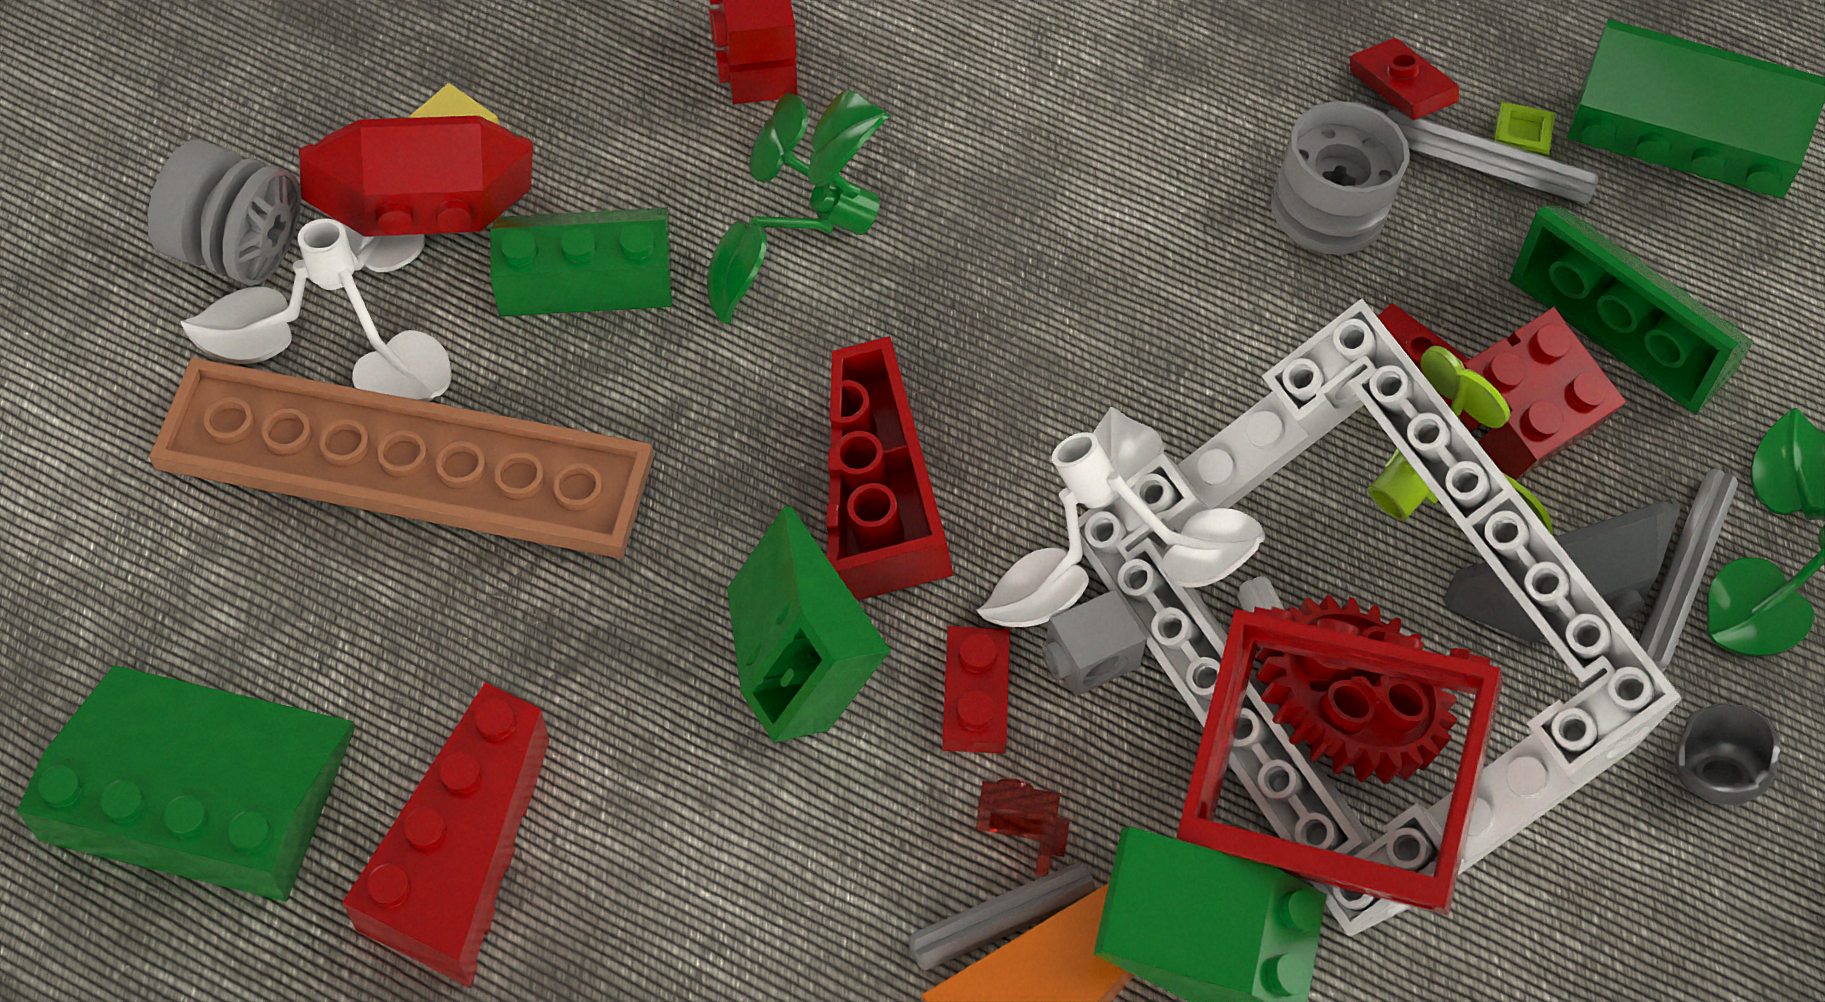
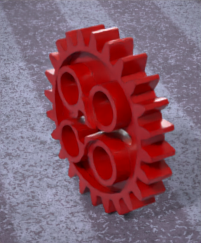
M1326 595L1319 606L1311 598H1306L1298 609L1293 606L1287 609V611L1293 614V622L1318 627L1319 619L1338 620L1357 627V636L1383 641L1385 633L1401 634L1402 619L1396 617L1386 624L1380 620V610L1377 605H1373L1367 614L1361 613L1353 597H1350L1341 609L1331 595ZM1419 633L1412 634L1409 636L1416 638L1420 641L1422 638V636ZM1262 647L1257 653V658L1264 664L1256 673V679L1269 684L1261 695V700L1280 706L1272 721L1274 724L1290 723L1295 728L1289 738V742L1292 745L1305 740L1312 745L1310 751L1311 761L1319 760L1324 754L1331 757L1334 774L1339 775L1348 764L1353 766L1359 782L1364 783L1373 771H1375L1383 784H1388L1397 773L1406 781L1418 769L1424 771L1452 738L1448 731L1455 725L1457 718L1448 711L1456 703L1457 698L1448 692L1442 691V687Z

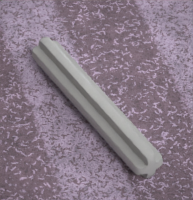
M1389 110L1386 115L1399 126L1411 150L1581 204L1589 203L1595 192L1598 175L1593 171L1424 118L1412 121L1399 110Z
M1714 468L1707 471L1705 478L1701 482L1639 640V645L1662 673L1671 661L1738 486V481L1733 474L1724 473L1720 469Z

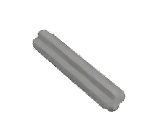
M1076 862L912 933L909 937L911 953L922 970L934 968L1059 913L1096 890L1093 877L1084 863Z

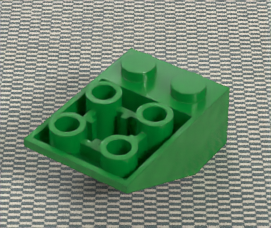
M792 506L783 507L727 588L741 694L773 743L829 731L891 651Z

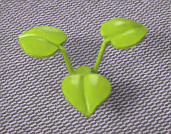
M1431 346L1423 354L1420 363L1423 375L1436 391L1452 400L1450 409L1457 417L1464 409L1478 422L1491 428H1501L1510 417L1508 404L1485 378L1471 369H1465L1463 363L1454 354L1441 346ZM1398 447L1393 456L1383 466V472L1367 489L1372 500L1384 512L1400 521H1405L1424 500L1430 505H1435L1438 501L1437 497ZM1502 473L1553 536L1551 520L1542 503L1520 483Z

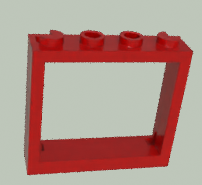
M1255 606L1254 613L1235 609L1176 839L1276 867L1294 877L1448 916L1502 688L1501 667L1490 665L1491 658L1471 654L1470 649L1452 648L1450 656L1423 650L1424 643L1406 635L1385 633L1383 641L1357 636V627L1338 620L1319 619L1318 627L1293 622V614L1291 612L1274 606L1271 607V610ZM1258 646L1476 695L1433 876L1213 822Z

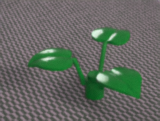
M847 90L838 94L826 108L815 128L812 138V145L815 151L810 156L809 166L799 160L792 152L807 129L808 114L806 105L800 97L792 93H785L780 97L775 105L772 116L764 123L754 141L749 159L750 173L754 179L761 183L769 182L779 173L784 162H786L790 167L809 178V181L815 185L811 194L810 205L816 210L819 218L755 216L751 219L748 226L740 221L731 225L713 253L707 274L709 301L721 322L731 326L735 307L747 292L762 265L767 250V236L764 228L818 229L830 234L834 225L856 235H863L870 229L879 210L880 202L878 195L846 180L839 172L881 124L890 117L886 111L875 106L855 91Z
M1794 408L1774 423L1759 443L1751 464L1750 477L1752 488L1758 500L1775 514L1789 515L1802 509L1804 516L1808 520H1825V434L1816 428L1798 408ZM1825 525L1821 528L1818 537L1821 550L1788 582L1778 566L1761 558L1743 557L1725 565L1716 574L1707 594V634L1715 644L1739 655L1763 657L1783 653L1795 647L1806 637L1813 625L1815 612L1810 602L1795 590L1802 586L1825 564Z

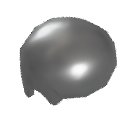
M1726 703L1714 704L1698 709L1689 715L1683 734L1677 744L1675 769L1679 772L1680 781L1691 793L1712 804L1740 806L1764 794L1771 785L1780 756V738L1768 718L1749 707Z

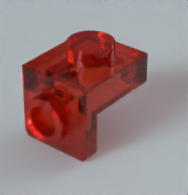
M1006 778L998 780L996 783L982 781L976 830L1040 840L1035 869L1036 875H1048L1051 856L1064 858L1070 818L1058 817L1061 793L1034 789L1030 783L1019 779Z

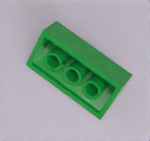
M1608 19L1580 87L1566 139L1587 144L1593 148L1605 149L1641 159L1648 163L1659 164L1695 174L1702 178L1735 185L1756 193L1784 199L1803 164L1825 102V77Z
M1542 206L1536 212L1509 281L1549 310L1554 307L1564 321L1697 415L1737 372L1754 341L1740 332L1734 324L1720 318L1693 299L1684 289L1667 281L1647 267L1637 256L1627 253L1597 232L1591 224L1580 220L1563 207Z

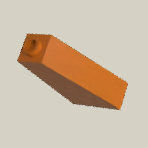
M1109 883L921 995V1002H1111L1133 978L1134 974L1093 955Z

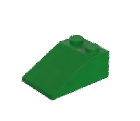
M1128 826L1122 828L1093 955L1189 1002H1308L1327 894L1276 867Z

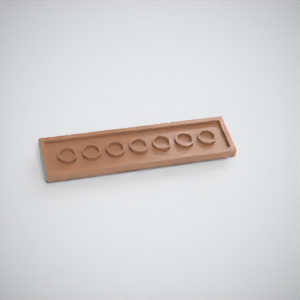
M191 357L149 458L156 470L623 559L654 453L653 446L650 443Z

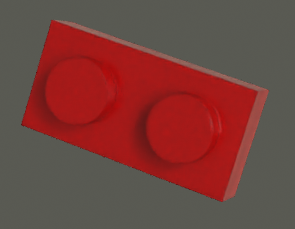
M948 626L942 751L1005 754L1007 745L1010 629Z

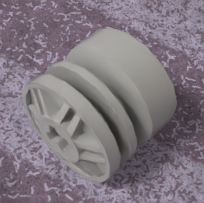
M1333 101L1319 104L1300 115L1291 131L1283 156L1284 162L1278 172L1277 181L1271 194L1272 214L1280 229L1292 240L1318 253L1345 255L1367 248L1378 240L1386 224L1395 195L1410 161L1408 141L1399 126L1382 112L1354 102Z
M201 139L186 141L166 161L151 193L147 223L148 236L153 248L163 255L196 267L207 265V268L216 274L224 277L230 276L234 280L249 286L263 283L277 270L283 261L296 233L300 214V188L296 176L284 168L275 165L268 166L255 158L243 160L234 151Z

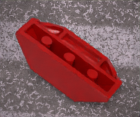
M479 115L359 119L328 134L315 145L310 143L299 148L301 199L364 237L481 232L531 190L532 140L523 136L517 137L506 128Z

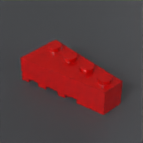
M888 336L832 351L830 396L831 449H829L828 453L830 484L826 519L828 547L825 556L856 601L954 576L946 537L891 337Z
M484 682L343 900L342 904L356 931L471 988L478 967L476 960L484 935H488L496 911L494 906L504 872L509 870L515 851L514 842L522 817L526 816L549 744V737L541 708Z

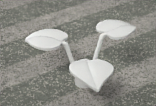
M314 220L306 224L298 233L297 239L303 260L293 263L296 275L289 306L286 298L278 291L264 286H253L232 292L215 301L200 314L181 321L183 330L188 338L198 348L214 358L235 364H250L267 360L282 352L291 343L292 334L287 322L294 321L299 316L306 278L309 277L312 282L326 290L345 288L372 347L376 350L364 355L356 362L352 373V381L355 388L429 402L434 397L442 395L451 382L452 373L448 355L443 346L434 337L420 331L407 330L394 336L387 344L382 341L352 276L354 271H359L364 265L375 272H389L412 262L423 250L425 234L364 237L336 220Z
M1110 407L1093 433L1083 432L1066 438L1055 448L1052 454V462L1067 486L1059 493V497L1065 506L1070 544L1068 553L1066 554L1064 550L1059 548H1045L1025 555L1002 576L988 601L976 610L984 620L1008 627H1027L1048 622L1049 618L1067 611L1076 603L1089 582L1086 571L1076 565L1083 556L1077 503H1084L1088 508H1098L1109 503L1118 493L1166 544L1173 546L1165 554L1162 560V568L1172 583L1183 587L1207 586L1228 576L1257 551L1259 544L1265 540V533L1259 522L1241 511L1227 508H1215L1198 512L1188 519L1181 534L1170 531L1125 484L1126 480L1161 453H1164V443L1154 429L1136 422L1114 407Z

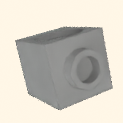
M1114 589L1049 618L1046 644L1042 647V652L1046 665L1054 678L1057 680L1064 678L1076 697L1139 668L1147 638L1118 591Z

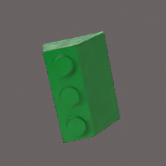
M668 208L498 217L490 229V278L499 317L673 307Z

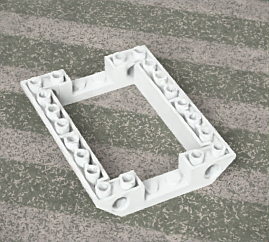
M1361 298L1262 375L1263 379L1272 389V392L1178 465L1164 453H1161L1126 480L1125 484L1170 531L1181 534L1185 523L1191 516L1209 509L1230 508L1363 405L1366 406L1586 688L1565 704L1560 699L1528 721L1526 724L1533 733L1482 770L1458 875H1460L1633 751L1679 703L1682 697ZM1117 493L1109 503L1098 508H1090L1078 518L1082 552L1108 590L1116 589L1147 638L1146 645L1204 727L1228 635L1194 587L1178 586L1169 580L1163 571L1162 560L1173 546L1166 544ZM1251 670L1228 763L1279 837L1433 876L1453 791L1429 809L1415 803L1385 825L1388 832L1376 841H1373L1319 763L1310 760V751L1304 742L1293 745L1289 742V738L1294 732L1290 723L1274 724L1272 718L1280 708L1277 704H1270L1261 700V695L1266 689L1260 680L1256 679L1255 673ZM1310 881L1314 888L1327 894L1325 903L1348 936H1353L1411 908V906Z

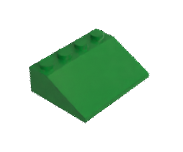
M113 665L43 752L16 812L39 842L287 902L356 726L350 720Z

